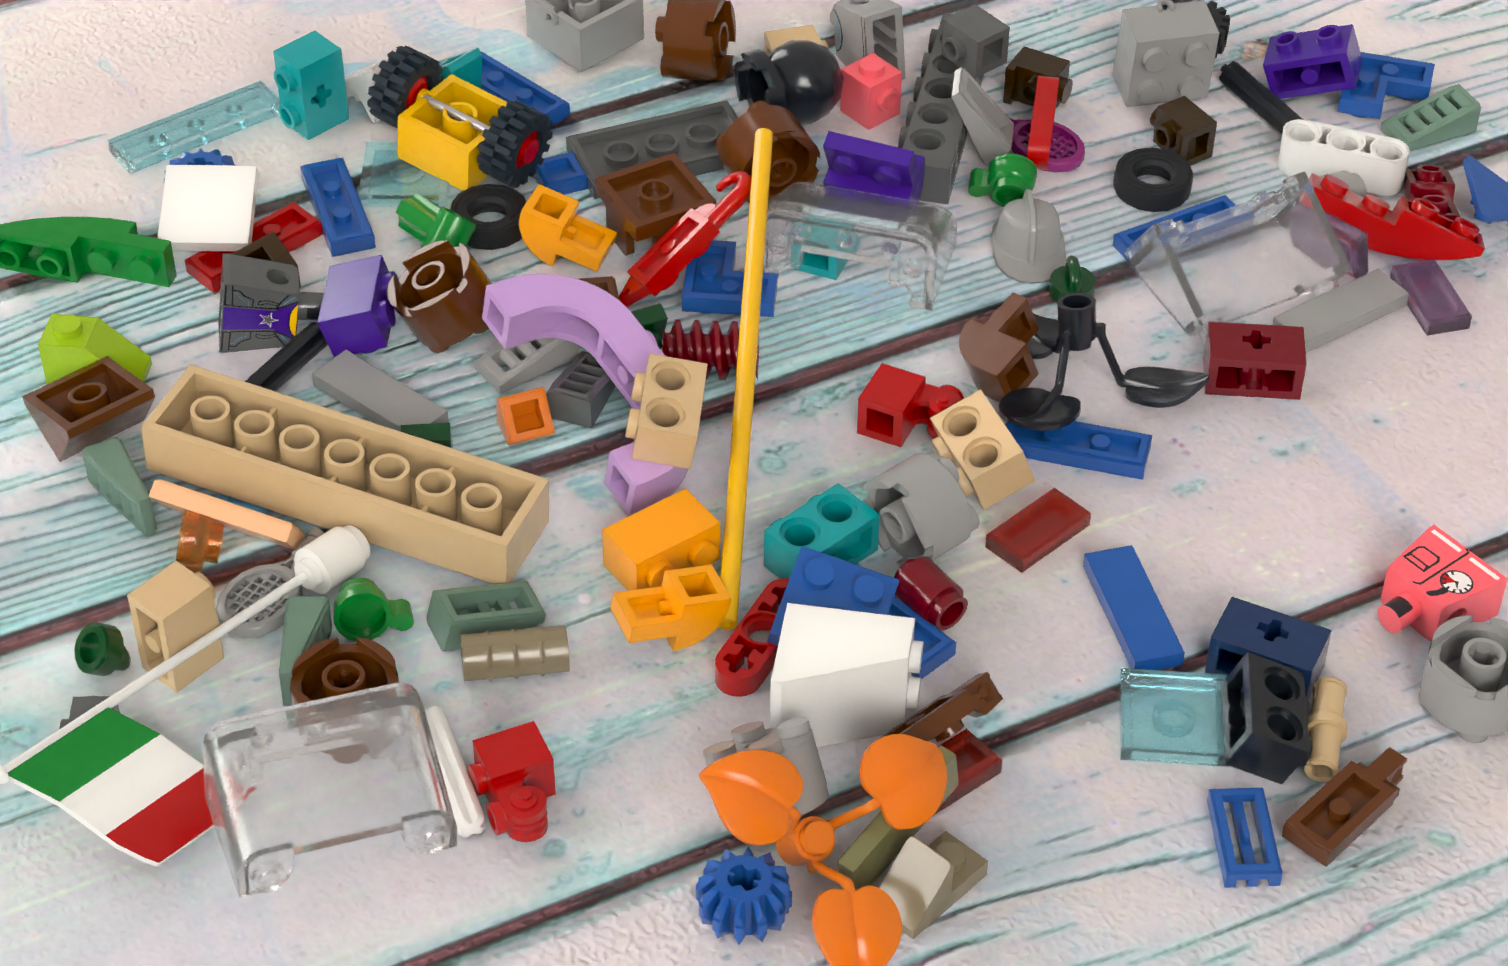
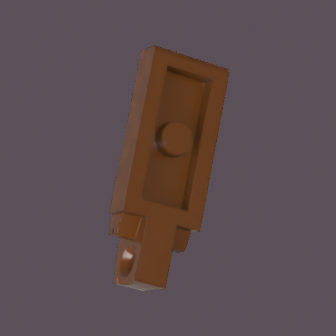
M988 672L977 674L951 693L938 697L882 737L891 734H905L928 742L933 738L937 742L956 734L964 727L961 719L966 715L972 717L987 715L1003 700L1002 695L999 694Z
M1389 747L1368 767L1361 762L1358 764L1353 761L1349 762L1286 820L1283 826L1282 837L1327 867L1393 805L1394 800L1399 796L1400 788L1397 785L1403 779L1402 771L1407 758Z

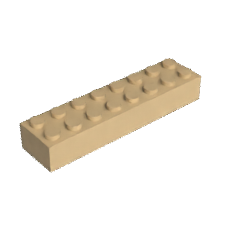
M191 364L141 426L146 469L329 530L336 526L352 525L364 534L368 543L492 584L510 583L549 522V479Z

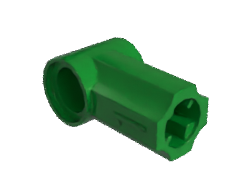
M415 193L408 199H402L396 210L399 218L398 226L421 241V248L436 241L447 240L452 246L459 247V243L466 247L477 228L476 224L443 206L440 207L429 198Z

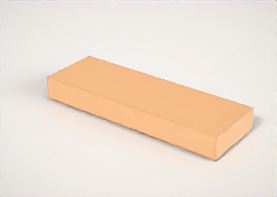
M161 479L154 481L149 494L150 498L164 507L293 550L305 539L304 532L290 522Z

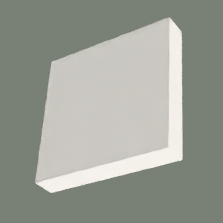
M166 165L158 239L171 241L172 251H238L251 244L259 177L257 166Z

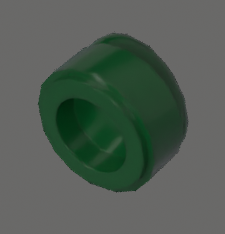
M1073 255L1068 256L1065 266H1061L1052 272L1049 294L1056 302L1060 297L1072 293H1083L1094 297L1095 277L1088 269L1080 266L1077 257Z
M93 622L87 624L76 639L74 648L75 660L78 668L83 673L107 676L115 670L124 671L129 668L131 657L124 646L122 634L116 626Z

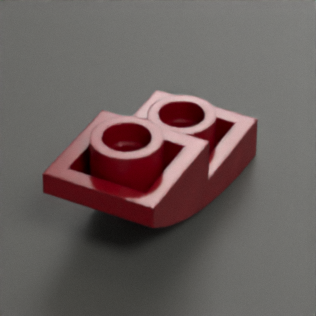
M1422 164L1417 169H1406L1404 178L1405 198L1414 201L1415 198L1424 199L1439 209L1438 214L1453 221L1456 217H1460L1453 202L1455 183L1449 171H1444L1443 167L1432 164Z

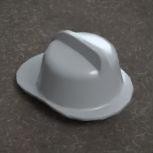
M1026 189L1021 199L1010 201L1004 206L999 220L993 224L991 234L994 258L998 268L1007 277L1018 282L1030 284L1048 282L1052 272L1061 266H1065L1066 261L1065 243L1060 219L1054 206L1046 201L1034 199L1032 190Z

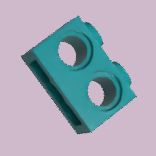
M837 483L822 494L813 496L806 504L784 518L775 520L764 530V567L778 578H790L801 546L853 564H858L878 551L880 514Z

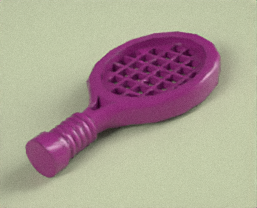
M1009 118L1014 123L1011 150L1014 154L1027 157L1032 119L1014 120ZM1054 122L1050 148L1053 152H1050L1048 170L1043 171L1055 173L1068 172L1079 167L1084 161L1085 146L1075 132L1064 125Z

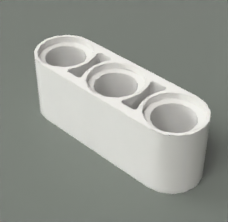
M1297 119L1287 122L1283 127L1278 168L1285 175L1304 180L1308 179L1312 173L1321 176L1339 171H1348L1349 173L1360 175L1365 183L1367 193L1391 196L1399 193L1403 188L1410 152L1407 144L1396 138Z

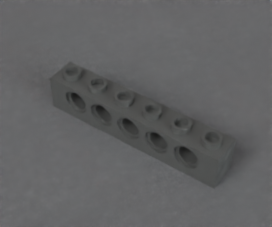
M943 13L939 29H931L928 53L925 52L923 55L921 77L916 78L914 102L910 101L908 104L906 127H901L898 147L914 151V154L924 156L925 173L920 201L948 205L968 130L952 99L954 72L960 67L941 55L943 19L953 15ZM984 74L974 78L980 86L982 85Z

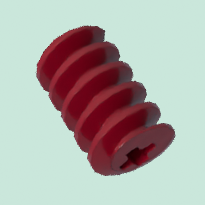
M675 319L670 333H666L664 329L662 352L667 357L708 364L706 380L712 367H715L719 379L726 381L731 368L734 367L735 371L737 369L740 331L737 321H732L727 334H722L719 322L712 321L708 334H704L700 321L694 320L689 333H684L681 321ZM758 334L757 361H756V378H757V381H758V367H759V334Z

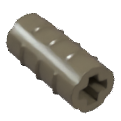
M538 625L536 628L514 629L512 627L511 630L489 632L486 630L482 633L460 634L464 681L486 679L492 681L496 678L507 677L518 679L519 676L539 674L544 676L550 673L570 671L569 647L565 625L548 627Z

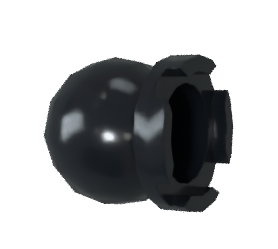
M790 40L772 50L769 55L759 49L741 54L743 61L735 63V85L739 102L747 100L749 107L758 101H766L770 105L782 106L790 110L801 125L812 124L829 115L841 98L844 78L836 57L827 47L809 40Z

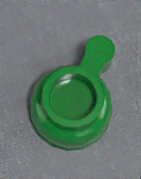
M999 155L991 160L988 169L975 168L971 170L968 193L974 197L992 194L993 201L999 206L1004 207L1010 201L1021 199L1026 189L1033 190L1037 178V167L1033 161L1022 155Z
M353 578L345 582L340 588L333 604V621L337 631L346 639L356 641V637L369 640L375 639L382 635L388 627L406 631L414 624L409 601L405 599L388 600L385 593L372 580L367 578Z

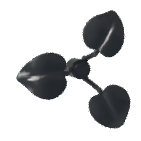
M1072 293L1058 299V320L1033 313L1039 330L1027 343L1033 359L1048 357L1053 352L1059 354L1053 389L1051 392L1040 388L1013 390L1001 399L999 415L1006 422L1038 431L1056 430L1073 423L1080 415L1081 402L1078 398L1061 395L1064 387L1069 351L1086 350L1091 347L1092 341L1095 338H1098L1117 385L1125 387L1126 398L1136 404L1157 408L1181 404L1206 385L1209 381V373L1161 367H1137L1129 369L1123 375L1107 339L1106 324L1096 323V299L1088 294Z

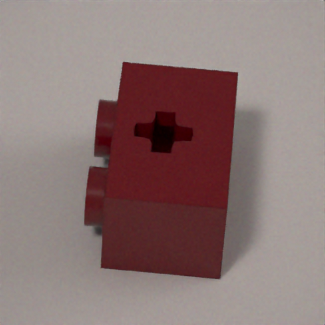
M1208 321L1203 355L1204 373H1209V381L1205 385V394L1300 400L1307 365L1304 327Z

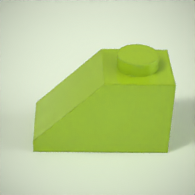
M51 314L38 343L46 384L56 381L106 356L144 383L152 366V360L148 354L98 317Z

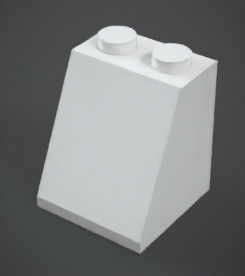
M787 603L771 677L770 728L777 727V725L789 719L806 717L809 720L816 746L822 747L886 734L904 722L907 709L917 710L921 686V678L911 677L912 673L920 674L923 654V641L914 640L915 618Z

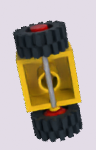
M406 45L405 47H397L396 52L393 50L387 54V62L381 61L379 64L381 69L379 75L374 73L372 77L375 85L369 87L368 94L372 97L367 100V105L371 108L369 110L371 115L398 129V158L462 191L477 186L488 176L510 187L517 188L520 184L524 185L528 182V176L533 177L536 174L535 167L537 164L541 166L545 160L542 158L544 152H548L550 145L547 144V141L552 138L553 134L550 131L553 125L552 121L549 120V116L517 100L515 102H506L452 74L443 80V76L440 75L443 72L442 66L439 65L440 62Z

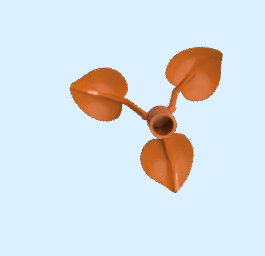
M891 734L874 741L863 753L859 766L861 784L865 791L874 798L827 821L817 816L800 819V812L792 806L799 800L802 794V777L796 767L787 758L778 753L767 750L737 752L715 761L699 773V778L708 790L721 821L733 836L748 845L754 846L776 842L778 854L787 864L792 866L807 864L809 873H819L842 886L843 890L829 889L821 892L816 898L812 912L815 938L830 966H885L898 948L902 934V921L899 910L890 896L881 888L871 885L855 890L851 878L823 864L822 860L827 858L834 849V830L879 807L887 824L896 830L918 827L927 822L936 813L945 794L947 770L943 754L934 743L905 734Z

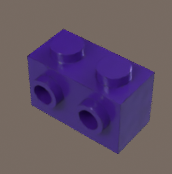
M1353 24L1344 26L1327 25L1318 30L1299 33L1288 31L1270 37L1263 62L1270 91L1278 98L1285 99L1356 88L1362 56Z
M382 255L329 266L317 323L334 358L345 350L353 354H367L375 352L380 348H385L388 345L390 329L395 326L396 317L394 308L387 297V288L393 274L397 280L398 276L394 271L389 272Z

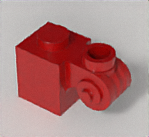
M881 363L858 397L857 433L902 447L915 425L926 424L929 436L936 438L938 435L930 418L963 400V394L952 385L946 384L936 387L927 384L925 376Z
M528 722L472 740L474 763L467 766L468 774L476 795L481 796L485 794L489 802L486 804V810L495 835L507 833L510 838L520 842H532L542 838L548 829L546 797L555 795L556 790L554 759L535 722Z

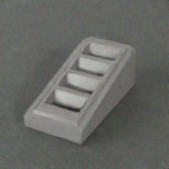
M960 67L955 70L952 99L982 161L985 164H989L995 157L1011 151L1014 123L965 68Z
M542 338L505 350L501 343H499L475 360L474 366L483 378L501 394L573 361L579 355V345L563 339ZM506 364L510 369L505 372L500 366Z

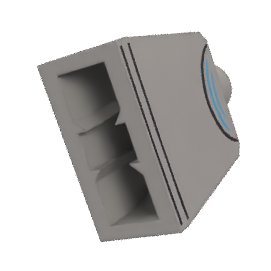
M890 0L837 1L831 10L830 22L834 25L836 54L841 62L848 66L874 53L902 72V80L906 79L902 6Z

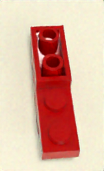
M1312 173L1303 188L1304 201L1338 217L1335 221L1336 237L1360 247L1384 254L1425 260H1458L1480 257L1485 250L1482 234L1479 233L1480 229L1475 224L1461 217H1456L1454 221L1438 214L1439 209L1435 205L1424 199L1415 198L1414 201H1411L1401 196L1393 211L1389 210V204L1381 198L1372 194H1366L1362 197L1348 190L1349 185L1329 174L1322 178Z

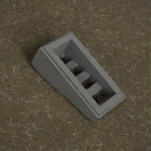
M582 351L552 383L546 393L552 419L592 428L614 391L615 384L589 352Z

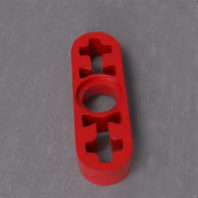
M1038 75L1027 150V158L1033 161L1037 169L1048 170L1059 78Z
M790 578L776 579L765 587L716 655L715 682L723 693L735 697L750 695L759 689L774 668L778 646L769 642L754 641L749 636L756 631H771L778 611V605L782 601ZM745 657L748 658V669L741 668Z

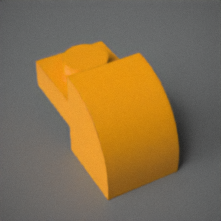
M538 184L522 208L519 217L520 233L527 247L536 257L552 267L559 256H562L598 272L615 243L617 232L576 215L580 201Z
M711 564L667 570L664 572L662 585L659 587L613 593L610 609L628 643L666 638L672 650L676 651L702 641L715 631L727 615L731 597Z

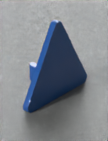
M1466 156L1462 162L1472 197L1470 204L1474 205L1476 212L1474 218L1488 224L1508 221V182L1472 156Z

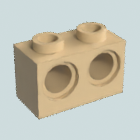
M649 353L646 373L636 371L631 401L640 402V408H630L625 437L634 439L631 459L691 469L698 437L708 364Z
M981 389L930 418L938 437L931 440L940 458L943 456L947 457L954 463L959 473L958 484L965 497L974 494L984 510L1036 481L1023 450Z

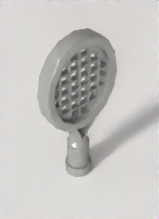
M312 528L287 560L253 567L231 580L219 595L216 606L220 625L246 609L248 603L252 605L275 588L280 587L281 584L279 583L281 581L286 583L294 578L295 553L324 534V532L318 528ZM300 585L280 598L279 602H274L272 604L274 605L273 608L266 607L248 619L247 623L243 622L228 632V634L246 639L261 637L279 629L284 625L286 600H288L289 596H302V586Z

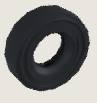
M1140 148L1126 153L1118 160L1114 172L1113 185L1117 196L1129 206L1151 212L1169 211L1181 206L1189 198L1193 183V171L1189 162L1179 154L1166 149ZM1156 175L1167 179L1169 182L1150 184L1139 180L1138 177Z
M484 184L471 187L459 193L452 201L450 210L477 225L467 246L475 249L495 250L508 247L522 238L519 229V217L522 208L526 204V200L517 190L504 185ZM485 212H499L506 215V217L492 222H482L473 219L474 216Z

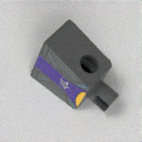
M223 254L218 317L219 352L228 353L284 347L297 335L298 320H318L324 293L300 292L298 268L294 265L233 254Z

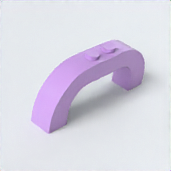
M553 274L515 276L486 286L482 319L505 350L542 338H556L573 342L586 349L596 359L632 408H640V402L631 401L636 371L646 373L649 353L665 355L659 349L653 334L645 330L629 309L617 298L588 282ZM633 442L610 451L604 484L626 514L630 516L671 496L682 484L689 469L631 459Z

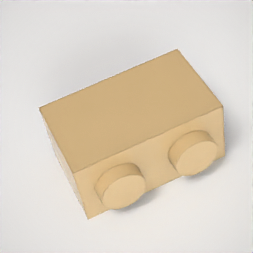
M174 561L127 595L141 665L147 672L220 626L214 602L216 592L212 583L202 573H193L178 561ZM221 637L159 677L158 680L178 693L224 659Z

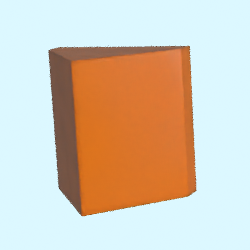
M544 387L497 398V423L508 445L555 434Z

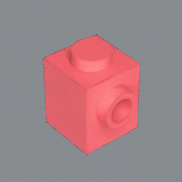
M874 53L841 69L844 78L840 98L841 112L868 130L900 114L902 72Z

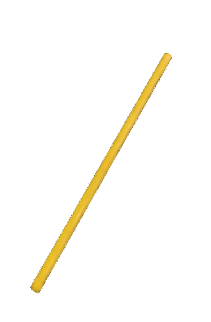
M767 128L758 129L755 132L720 574V579L731 597L727 615L718 626L723 630L735 629L738 621L773 133Z

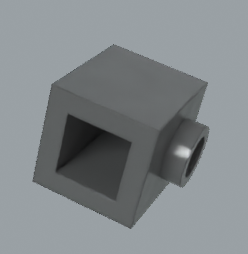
M974 4L943 19L941 55L957 66L965 68L970 75L977 78L1007 63L1010 27Z

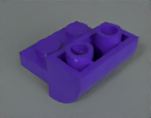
M828 131L823 149L829 168L823 184L829 203H832L839 209L855 212L858 209L874 213L878 218L888 222L903 220L912 223L923 187L925 173L924 156L914 154V151Z

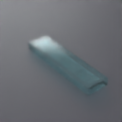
M258 81L108 140L109 150L131 174L180 155L183 151H190L279 115L280 100L262 81Z

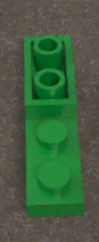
M49 217L0 224L1 269L76 283L79 282L85 272L170 287L177 277L171 241L138 235L136 222L98 217Z

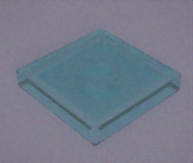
M367 142L358 192L363 207H398L402 199H408L415 193L429 198L440 207H448L450 192L448 181L431 175L398 158L397 142Z
M1121 668L1119 679L1120 760L1229 767L1225 765L1221 697V683L1227 675Z

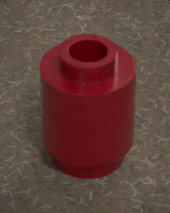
M919 557L917 559H909L897 569L894 578L898 579L899 583L895 596L921 618L943 631L953 627L963 617L968 606L967 599L963 597V589L930 558Z

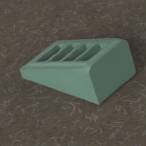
M1460 84L1443 89L1381 122L1380 130L1388 137L1403 141L1409 147V151H1413L1476 132L1481 106ZM1411 128L1415 133L1412 134L1408 129Z
M115 437L85 447L82 455L90 484L146 537L156 534L157 525L151 498L122 440Z
M528 581L433 590L427 612V623L442 651L461 649L460 634L482 633L486 630L489 632L511 630L512 627L514 629H524L543 623L546 613ZM514 601L518 609H512L509 603Z
M289 596L288 600H286L279 666L282 701L286 709H293L290 682L294 662L309 647L329 639L332 633L329 599L325 596Z

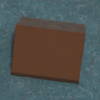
M106 356L22 396L32 418L57 459L61 462L82 452L87 446L100 443L144 421L155 399V394L150 386Z

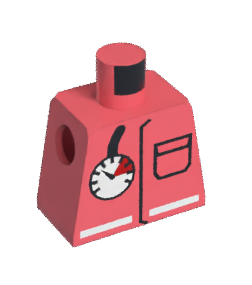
M1432 525L1390 564L1386 572L1381 595L1383 605L1378 608L1377 612L1378 619L1382 626L1391 633H1398L1405 627L1410 626L1427 640L1432 641L1437 628L1452 618L1474 615L1472 622H1485L1490 620L1491 617L1497 616L1508 578L1440 528Z

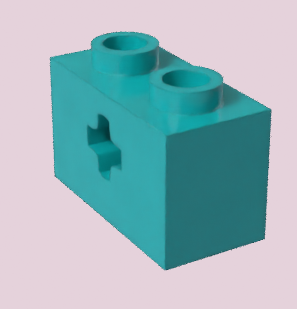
M314 30L273 51L276 69L274 71V80L278 86L280 100L278 112L286 127L294 129L307 140H310L349 119L342 49Z

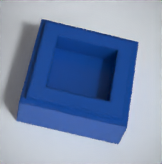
M573 152L544 158L545 160L542 165L537 164L535 167L537 172L534 178L537 183L563 195L588 189V177Z

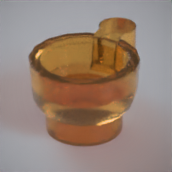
M185 509L179 534L176 561L193 573H202L205 562L218 564L224 524L212 522L211 518Z

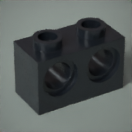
M1247 652L1221 683L1225 765L1283 784L1297 767L1305 765L1312 751V739L1309 737L1307 720L1309 699L1305 694L1304 672Z

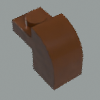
M1012 293L992 313L985 324L969 319L960 334L959 348L975 386L978 390L981 389L985 396L998 402L1013 390L1027 388L1039 374L1027 346L1028 341L1039 330L1027 298Z

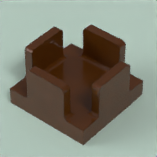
M675 152L595 178V192L606 207V227L617 232L615 244L625 256L635 253L634 240L638 242L652 237L654 245L691 208L696 210L705 204L716 205V200Z

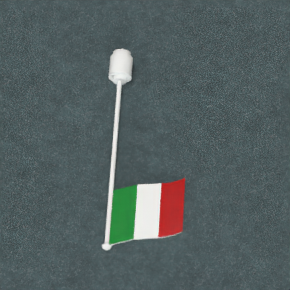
M352 525L336 526L299 549L294 556V578L4 766L0 765V785L7 784L10 781L59 806L114 848L144 863L158 867L255 799L258 793L244 789L216 775L162 734L112 708L300 585L316 593L325 594L362 570L365 561L369 559L371 554L369 543L364 534Z

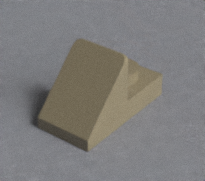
M947 831L942 833L930 845H926L917 837L911 836L905 842L879 888L885 891L895 902L902 921V932L915 939L987 875L988 860Z

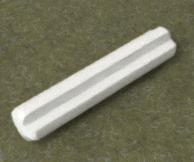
M436 705L429 709L419 710L416 714L417 728L457 834L467 838L472 834L482 833L486 827L485 815L444 710Z

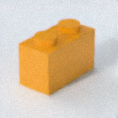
M685 488L602 529L603 565L628 591L659 587L662 585L664 572L667 570L711 565L713 562L721 559L720 522Z

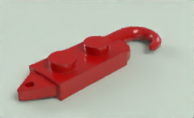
M737 171L724 177L716 185L718 192H722L734 184L737 185L717 205L705 204L696 210L691 208L627 271L630 277L619 295L621 303L629 307L649 294L656 297L661 291L668 289L676 282L679 273L694 258L700 257L709 249L711 241L720 233L718 229L750 196L751 176L747 172Z

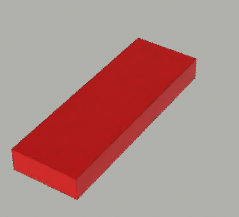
M293 202L253 224L252 243L274 231L288 252H291L323 235L322 223L297 203ZM200 251L185 259L186 271L212 293H215L221 287L223 254H232L236 251Z

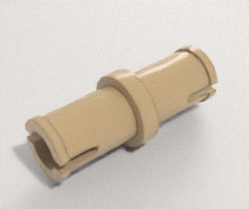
M1322 677L1318 679V683H1313L1311 715L1307 717L1308 733L1312 739V751L1308 761L1305 763L1304 772L1312 780L1329 782L1340 772L1341 743L1347 738L1348 724L1343 718L1347 686L1342 680L1335 677Z

